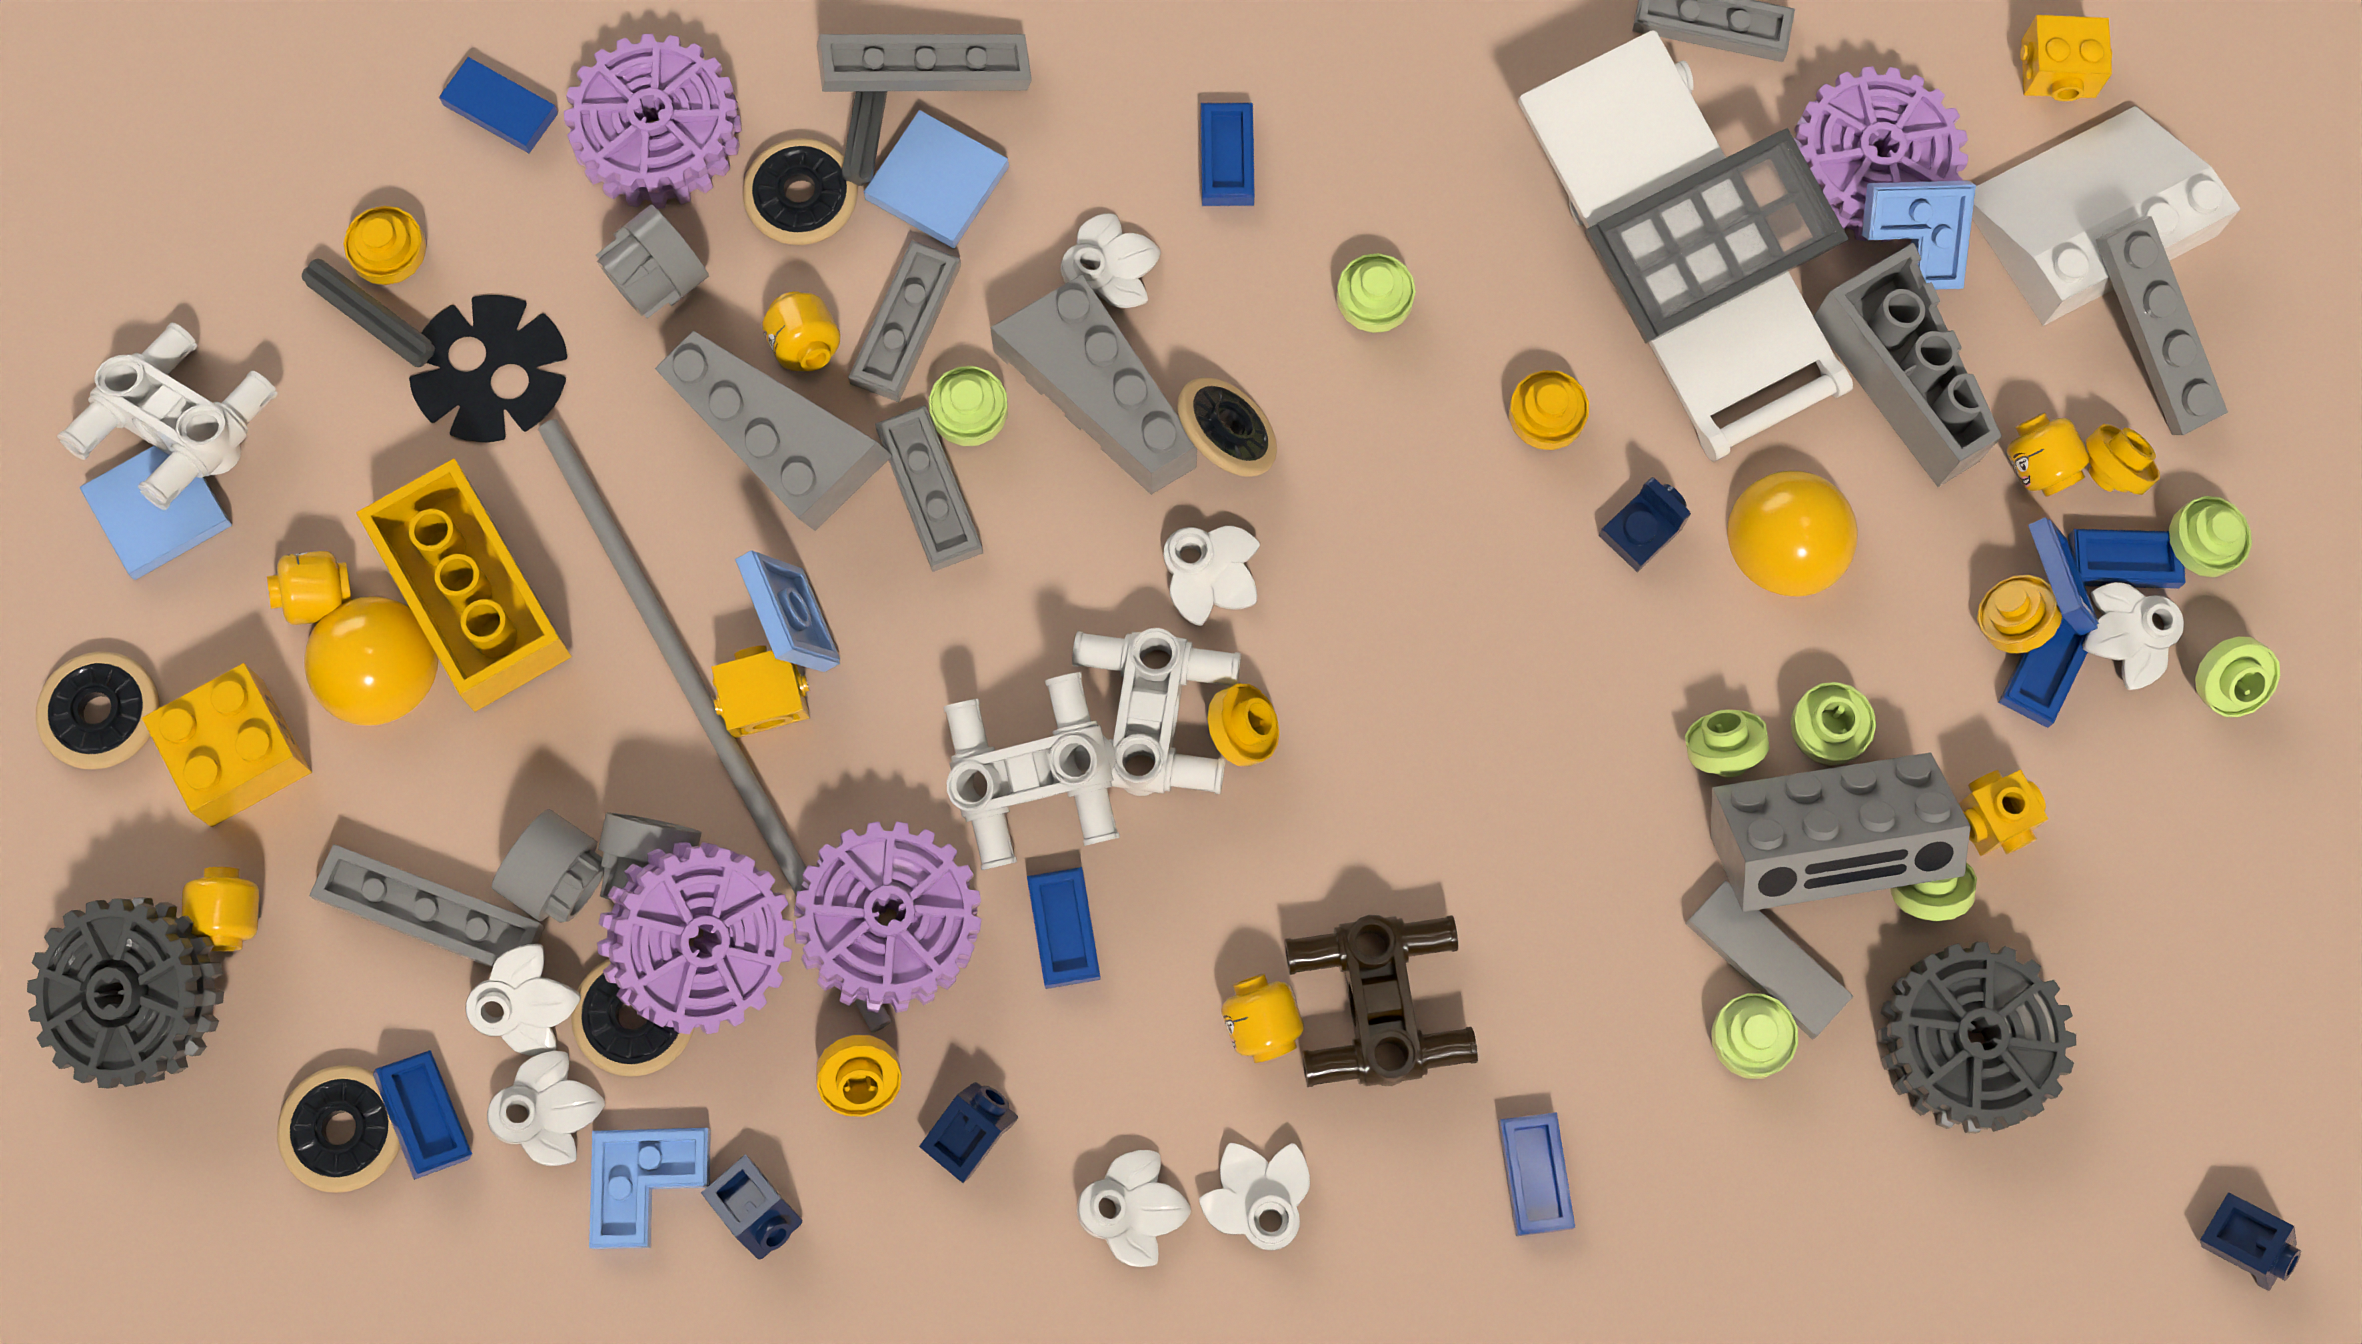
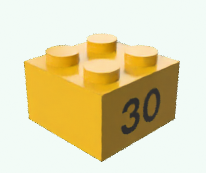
M245 663L142 717L190 813L210 827L223 822L312 773L264 680Z

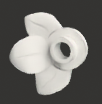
M1101 214L1089 219L1080 227L1077 234V245L1069 248L1061 261V273L1065 284L1083 275L1093 291L1112 306L1120 308L1136 307L1148 301L1147 292L1139 278L1154 268L1161 251L1153 241L1143 235L1135 233L1122 234L1121 224L1117 215ZM1082 264H1087L1095 270H1088Z
M1225 525L1208 533L1196 527H1185L1175 531L1167 539L1163 555L1167 569L1173 574L1170 585V597L1180 614L1189 622L1201 626L1209 617L1214 604L1220 608L1233 610L1255 605L1257 602L1255 581L1243 563L1250 560L1260 547L1259 541L1247 531L1235 526ZM1192 548L1197 550L1201 557L1195 563H1187L1182 560L1180 554L1185 549Z
M2109 583L2092 591V599L2103 616L2098 618V629L2087 633L2082 645L2083 649L2086 652L2103 658L2122 660V678L2127 690L2141 689L2152 684L2167 669L2168 647L2174 645L2183 633L2184 619L2180 609L2173 601L2166 597L2158 595L2145 597L2137 589L2125 583ZM2153 613H2156L2162 619L2164 624L2163 630L2154 626L2152 622Z
M527 944L506 951L497 958L493 965L490 979L479 983L469 994L466 1001V1015L470 1024L480 1033L488 1036H501L514 1051L529 1056H537L544 1052L556 1050V1038L551 1027L558 1025L570 1016L579 1003L581 994L563 983L549 978H542L541 975L545 961L544 947L541 944ZM489 1001L499 1003L503 1007L504 1015L501 1017L490 1016L485 1010V1003Z
M563 1051L544 1052L523 1063L517 1072L514 1085L499 1091L493 1097L487 1111V1122L495 1137L508 1144H521L533 1161L546 1166H560L576 1161V1146L571 1134L592 1123L604 1108L605 1101L591 1087L574 1080H567L569 1071L568 1053ZM512 1105H522L528 1112V1118L524 1122L513 1123L507 1118L506 1110Z
M1229 1143L1226 1146L1220 1165V1178L1223 1188L1208 1192L1199 1198V1203L1206 1219L1214 1228L1224 1234H1245L1247 1239L1260 1249L1273 1251L1284 1248L1292 1242L1298 1232L1300 1217L1297 1206L1304 1199L1310 1188V1175L1302 1152L1295 1144L1291 1143L1281 1149L1268 1163L1264 1157L1252 1149L1240 1144ZM1266 1211H1274L1281 1218V1227L1275 1232H1267L1260 1226L1259 1218Z
M1137 1150L1116 1158L1111 1163L1105 1179L1088 1185L1081 1192L1077 1201V1217L1084 1230L1094 1237L1105 1239L1116 1259L1135 1267L1156 1265L1159 1256L1156 1236L1167 1234L1179 1228L1191 1214L1189 1203L1179 1191L1167 1184L1157 1183L1161 1157L1158 1152L1151 1150ZM1102 1198L1110 1199L1115 1205L1116 1212L1112 1219L1103 1217L1099 1211V1202Z

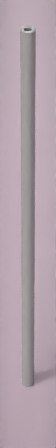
M553 419L543 423L538 431L797 897V891H803L801 885L804 881L802 878L806 870L804 862L735 738L727 731L725 720L721 715H717L710 693L558 420ZM855 1000L872 1033L883 1029L892 1022L883 1004L879 1012L874 1013L867 1012L865 1001Z

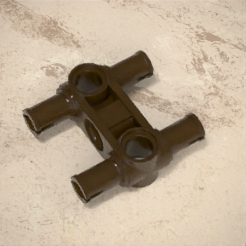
M1367 915L1359 918L1356 922L1339 924V927L1334 928V933L1284 940L1290 975L1297 972L1339 967L1340 972L1345 971L1355 1033L1352 1045L1302 1051L1307 1087L1357 1079L1358 1084H1364V1086H1393L1402 1081L1421 1079L1423 1075H1427L1430 1068L1478 1062L1477 1044L1472 1027L1425 1035L1422 1034L1420 1029L1417 1030L1406 963L1409 962L1410 956L1458 950V935L1453 915L1446 918L1404 923L1402 918L1397 919L1396 916L1384 918L1380 915ZM1364 933H1375L1384 940L1386 952L1376 958L1367 957L1358 950L1356 938ZM1384 1043L1398 1046L1405 1057L1404 1066L1395 1071L1382 1068L1375 1059V1049Z

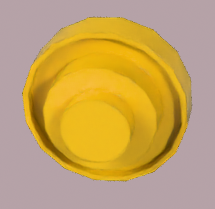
M390 206L370 208L355 217L346 230L343 242L346 258L357 274L370 283L382 285L402 282L413 275L422 264L426 252L424 233L412 215L400 208Z
M1542 370L1529 374L1518 383L1509 403V420L1514 432L1525 443L1537 449L1556 450L1570 445L1580 436L1589 417V400L1584 388L1573 377L1560 371Z
M2102 424L2086 439V447L2090 455L2089 463L2091 465L2088 470L2095 483L2104 490L2112 492L2116 489L2120 492L2126 493L2129 491L2133 494L2143 495L2160 479V471L2154 461L2156 458L2155 451L2147 440L2130 428H2123L2121 430L2110 424Z
M2020 575L2000 581L1986 592L1979 604L1977 620L1982 633L1996 649L2008 653H2024L2041 647L2054 636L2061 624L2062 614L2051 585L2039 577Z
M1238 683L1214 695L1209 704L1207 720L1211 738L1217 750L1225 759L1237 766H1252L1271 757L1278 746L1279 725L1273 706L1262 691L1250 684Z
M851 1035L838 1039L824 1050L817 1062L816 1084L821 1100L832 1111L845 1116L864 1117L880 1112L893 1102L901 1086L902 1073L895 1050L884 1040L871 1035Z

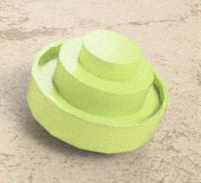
M1377 253L1363 255L1347 265L1341 273L1336 295L1338 308L1346 321L1360 330L1376 333L1389 331L1403 323L1411 312L1416 291L1414 279L1404 264L1394 257Z
M976 366L957 367L944 373L933 385L929 396L931 421L936 431L948 442L961 446L983 444L992 440L1004 427L1008 416L1007 393L1001 381L988 370Z
M2204 496L2192 500L2174 514L2169 527L2170 544L2176 558L2188 570L2200 576L2218 577L2238 568L2247 559L2252 546L2251 530L2245 516L2234 504L2220 497Z
M2240 636L2230 638L2212 648L2199 664L2195 677L2196 691L2202 701L2213 711L2224 717H2241L2255 712L2267 703L2273 695L2280 679V664L2273 651L2256 639Z
M1838 682L1822 683L1808 690L1794 707L1790 722L1793 739L1801 752L1813 761L1826 765L1846 764L1859 757L1872 742L1876 728L1874 710L1867 698L1854 687Z
M1720 710L1713 712L1693 723L1685 734L1688 759L1695 768L1723 777H1735L1743 774L1747 769L1763 760L1770 749L1766 723L1758 715L1748 711Z
M1966 863L1965 876L1895 887L1891 888L1890 892L1894 902L1910 915L1932 921L1951 920L1965 914L1974 904L1977 877L1973 868Z
M1747 993L1732 999L1717 1013L1711 1029L1712 1046L1719 1061L1730 1072L1744 1078L1763 1079L1778 1073L1793 1059L1798 1046V1027L1791 1012L1779 1000L1765 994Z

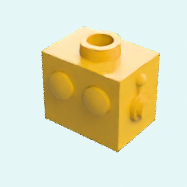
M2036 15L2021 39L2020 60L2022 61L2024 95L2051 96L2057 101L2096 98L2112 75L2109 18Z
M765 645L739 650L734 653L735 660L711 666L714 677L712 683L718 692L716 695L717 699L713 700L715 710L718 716L721 715L724 718L727 731L735 739L810 719L805 700L806 692L810 691L806 675H801L797 664L776 659L773 651H767Z

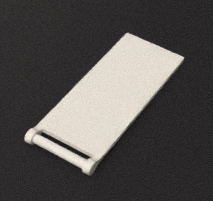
M1654 30L1522 94L1518 100L1519 106L1586 229L1726 158L1661 38ZM1730 179L1701 193L1719 228L1749 213ZM1691 199L1661 213L1679 248L1709 234ZM1650 219L1621 233L1639 268L1669 254ZM1755 223L1725 237L1744 272L1773 258ZM1715 243L1685 257L1703 292L1733 278ZM1675 263L1645 278L1664 313L1693 299ZM1789 272L1649 342L1697 431L1701 447L1706 456L1713 462L1729 455L1731 447L1831 395L1838 398L1853 389V382L1847 369L1832 352ZM1814 362L1817 363L1820 369L1821 377L1721 429L1710 417Z

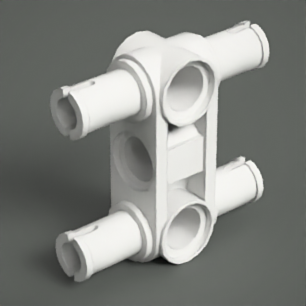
M173 322L166 327L167 329L142 354L118 355L102 363L96 371V387L90 392L88 399L90 405L64 431L57 435L62 445L82 460H85L89 453L115 427L121 429L125 427L170 455L145 481L138 485L144 497L162 510H166L170 503L196 477L203 478L209 475H219L232 469L241 456L239 444L247 437L248 428L246 425L271 399L273 400L278 395L275 387L264 376L255 371H250L246 378L222 403H212L168 376L191 351L198 347L195 339L184 328Z
M1151 628L1141 633L1132 632V634H1126L1125 639L1077 631L1073 647V666L1121 671V677H1124L1114 739H1109L1115 750V764L1112 770L1114 781H1111L1112 787L1123 788L1128 793L1136 796H1147L1154 792L1164 794L1165 791L1170 792L1171 787L1221 794L1225 759L1176 754V748H1173L1182 685L1187 686L1188 680L1226 686L1237 684L1241 653L1193 648V643L1188 642V639L1175 637L1169 631L1161 628ZM1155 650L1167 652L1171 656L1170 662L1160 669L1148 668L1142 661L1148 653ZM1079 745L1075 751L1074 759L1077 768L1081 772L1086 773L1091 764V757L1088 750L1083 745ZM1137 755L1150 757L1155 761L1153 769L1143 776H1135L1125 770V766L1132 757Z
M1081 672L1045 680L1058 727L1057 730L1053 731L1054 736L995 751V747L988 746L979 708V699L966 700L943 707L947 715L956 755L951 756L952 762L949 763L951 771L946 782L947 793L950 800L960 808L961 815L965 817L966 822L972 821L982 870L1017 862L1004 814L1010 812L1009 806L1066 792L1068 797L1074 796L1083 832L1084 846L1120 837L1119 832H1117L1107 788L1112 787L1111 781H1114L1112 770L1115 764V750L1111 742L1103 736L1101 725L1098 726L1097 721H1091L1081 682ZM1079 745H1083L1091 757V764L1086 773L1081 772L1075 763L1074 754ZM977 771H980L987 780V791L983 798L976 793L973 787V779Z

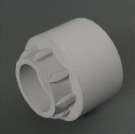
M547 809L526 828L512 846L496 872L492 882V889L538 921H543L548 916H551L559 923L568 922L584 907L603 879L605 867L601 866L603 857L595 852L598 842L551 809Z

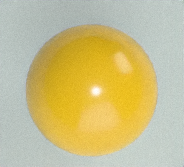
M1781 471L1757 480L1740 495L1729 516L1727 535L1730 551L1735 562L1751 581L1763 589L1779 595L1807 596L1829 588L1844 575L1856 551L1858 528L1850 503L1844 494L1831 482L1809 472Z
M368 596L351 599L342 603L337 609L324 616L316 624L305 648L304 669L311 692L319 704L331 715L352 724L379 725L406 715L425 698L434 683L439 658L409 606L389 598Z

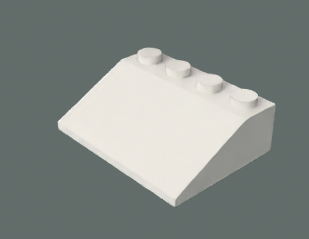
M2134 106L1976 186L1972 219L2044 326L2114 290L2095 241L2096 239L2140 217L2152 216L2170 261L2218 236L2240 211V207L2214 169L2137 106Z

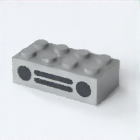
M1931 752L1745 781L1712 788L1710 837L1742 912L1965 876L1970 824Z

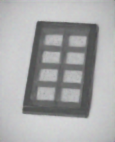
M1788 128L1639 201L1585 230L1587 238L1645 344L1832 250L1849 239Z

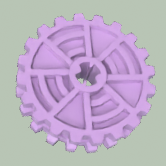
M642 34L640 43L631 44L627 38H623L617 41V50L612 53L604 49L596 52L594 56L597 63L592 68L582 65L576 73L581 84L579 87H569L566 97L568 102L573 105V108L564 110V121L566 126L570 128V133L567 134L579 165H583L586 168L585 174L588 180L593 185L603 181L604 194L613 200L620 194L626 195V201L629 206L639 207L643 200H651L653 206L657 209L665 208L667 199L676 198L682 205L691 201L690 192L698 189L703 193H707L711 190L713 185L710 179L715 174L725 176L729 171L730 166L726 157L727 155H737L740 145L734 134L742 131L741 119L737 115L738 105L733 94L734 90L729 77H721V64L715 57L704 60L703 48L695 43L687 48L681 47L679 37L668 35L664 42H656L653 34ZM659 119V120L656 121V122L648 123V122H650L651 120Z
M1873 66L1863 67L1859 77L1856 78L1847 71L1838 75L1835 81V88L1825 83L1815 95L1817 100L1814 102L1809 101L1794 129L1796 132L1794 140L1843 229L1854 230L1855 240H1867L1862 236L1867 183L1962 181L1958 172L1964 170L1968 162V155L1959 151V148L1963 147L1968 141L1966 131L1956 129L1954 125L1960 117L1956 108L1945 109L1941 104L1945 94L1938 88L1931 92L1924 89V78L1916 74L1909 80L1901 78L1900 69L1892 67L1888 68L1885 75H1878ZM1890 239V240H1881V242H1888V241H1892L1893 239Z
M879 822L868 823L866 834L858 836L852 829L841 833L839 847L834 848L828 844L824 845L818 851L820 859L817 861V867L807 866L802 878L804 880L801 885L803 891H797L794 916L798 917L795 921L796 928L794 929L795 942L797 944H805L801 960L806 970L818 968L819 978L817 984L824 991L834 986L841 990L840 1002L850 1006L856 999H860L866 1002L867 1012L874 1013L879 1012L882 1004L891 1003L896 1013L907 1011L908 1004L912 999L917 998L923 1005L933 1001L935 998L934 993L938 989L937 986L939 985L948 990L956 982V976L960 971L958 967L966 968L975 948L972 943L976 942L977 933H979L982 919L974 916L977 914V907L981 903L980 892L968 889L973 873L968 865L957 867L954 863L957 850L950 844L942 848L933 844L935 833L924 829L918 836L909 834L908 823L896 822L892 831H883ZM887 908L895 910L897 912L896 919H892L888 926L878 923L879 914L883 915Z
M688 842L674 843L672 854H665L661 849H655L647 853L649 864L644 868L632 864L624 871L628 878V883L624 888L613 886L608 894V897L614 903L612 912L600 914L598 925L608 929L607 938L597 942L598 954L609 957L611 963L603 970L606 980L610 983H617L620 990L616 996L624 1004L631 1005L637 1010V1014L661 1027H674V1030L678 1033L690 1034L693 1028L700 1027L702 1032L712 1034L718 1032L721 1021L726 1020L733 1026L743 1023L745 1021V1009L751 1006L760 1010L767 1004L763 993L768 986L779 988L784 979L777 972L779 964L791 960L792 950L784 946V937L794 933L793 921L783 919L781 911L789 905L785 894L772 892L770 888L775 879L768 871L762 870L759 872L754 867L755 861L743 854L739 855L729 849L718 847L715 844L702 842L700 847H692ZM699 928L703 929V937L696 938L694 940V947L690 946L689 938L698 936Z

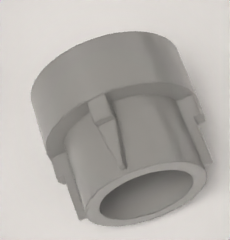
M652 204L613 234L616 239L596 254L599 259L597 263L629 304L641 316L645 315L647 319L667 303L673 306L709 277L707 270L690 246Z
M607 812L598 850L604 852L601 866L605 867L600 897L611 900L608 894L613 886L624 888L628 883V878L624 871L632 864L641 868L649 864L647 853L655 849H661L665 854H672L674 843L688 842L692 847L699 846L702 832L664 821Z

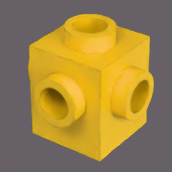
M2021 769L2005 777H2002L1999 770H1995L1968 784L1972 793L1958 804L1970 824L1969 840L1976 847L1980 857L2000 847L2003 848L2007 855L2037 840L2033 830L2048 820L2045 813L2046 803L2040 789L2034 782L2027 781Z

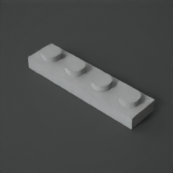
M819 34L817 41L822 92L1028 90L1032 80L1025 34Z
M2152 216L2140 217L2096 239L2095 241L2171 434L2185 435L2228 413Z
M333 844L309 895L316 901L493 968L497 958L506 951L518 946L537 944L544 930V926L540 922Z

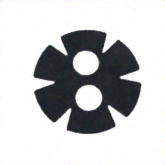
M503 295L475 296L471 300L473 326H470L454 305H450L441 311L426 325L421 334L427 337L435 347V353L428 359L427 364L438 366L440 369L413 375L409 378L412 395L418 407L431 423H435L459 405L460 408L450 429V435L467 441L495 442L504 440L506 437L504 410L510 414L521 430L526 432L542 421L553 409L564 389L566 377L539 370L537 367L566 360L567 351L560 332L546 314H540L521 330L517 331L527 306L526 301ZM474 337L485 346V360L480 367L473 371H459L449 362V349L460 338ZM507 364H515L522 367L529 378L528 387L525 392L514 399L500 398L493 392L491 387V378L494 372Z

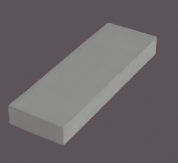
M1638 0L1632 31L1645 34L1654 30L1658 33L1659 37L1783 62L1787 55L1795 8L1756 0Z
M911 240L849 374L850 384L900 402L960 270V258Z
M926 406L875 423L882 446L892 455L888 461L932 572L983 554L982 545Z
M1726 880L1685 923L1762 994L1779 1000L1791 1012L1796 1025L1812 1040L1824 1030L1853 997L1848 990L1759 910L1742 912L1733 888Z

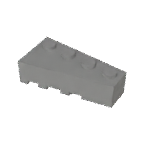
M1913 242L1831 290L1813 317L1825 339L1936 486L1940 487L1979 463L2002 435L1974 374H1968L1958 353L1962 347L1954 330L1948 331L1937 307L1940 299L1932 282L1926 283L1918 266L1921 257Z
M1083 275L1078 276L990 327L994 353L1006 364L1010 363L1026 377L1028 384L1039 394H1045L1065 413V417L1079 430L1082 428L1101 445L1103 452L1151 495L1196 468L1197 448L1185 433L1179 417Z
M695 331L689 334L655 368L789 510L815 531L892 457L874 439Z

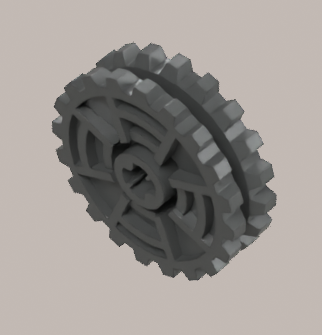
M146 897L133 898L132 901L131 899L117 898L112 899L108 903L105 900H95L86 903V913L81 910L69 911L63 916L65 927L63 929L50 928L44 936L49 947L46 952H35L32 964L39 969L37 979L28 980L27 992L36 996V1005L29 1009L28 1013L30 1021L40 1022L43 1030L37 1037L41 1048L53 1047L56 1053L52 1062L59 1069L74 1067L73 1079L81 1083H88L97 1078L98 1088L107 1089L118 1087L119 1083L123 1084L124 1087L135 1086L143 1082L146 1084L165 1080V1071L170 1074L182 1072L188 1068L187 1055L192 1057L200 1056L207 1046L202 1036L205 1032L216 1031L219 1020L212 1014L213 1006L222 1004L224 999V992L215 988L214 981L215 978L223 974L221 963L210 962L208 953L214 947L210 937L198 938L192 934V920L188 916L177 918L176 905L169 902H160L154 907L153 899Z
M1975 942L1971 948L1962 949L1958 943L1944 948V951L1938 952L1935 955L1932 953L1910 967L1911 971L1904 978L1900 977L1891 987L1896 996L1893 997L1892 1001L1884 1002L1880 1012L1889 1019L1887 1027L1877 1030L1878 1042L1888 1045L1889 1054L1881 1058L1884 1070H1895L1898 1076L1897 1081L1893 1084V1088L1898 1095L1910 1093L1915 1098L1912 1110L1920 1116L1932 1111L1937 1114L1936 1125L1949 1129L1954 1124L1959 1125L1962 1123L1965 1133L1976 1134L1981 1129L1991 1128L1995 1132L2019 1124L2020 1121L2028 1117H2034L2045 1110L2042 1103L2048 1098L2055 1099L2058 1097L2063 1088L2057 1079L2060 1075H2068L2072 1072L2074 1062L2067 1058L2065 1054L2067 1048L2076 1046V1034L2067 1031L2064 1021L2073 1016L2070 1006L2058 1005L2055 999V995L2059 992L2060 987L2055 980L2043 982L2038 977L2041 968L2039 964L2031 959L2022 965L2016 961V950L2006 946L2001 948L1996 954L1990 952L1988 942ZM1968 1032H1981L1985 1043H1971L1968 1038Z

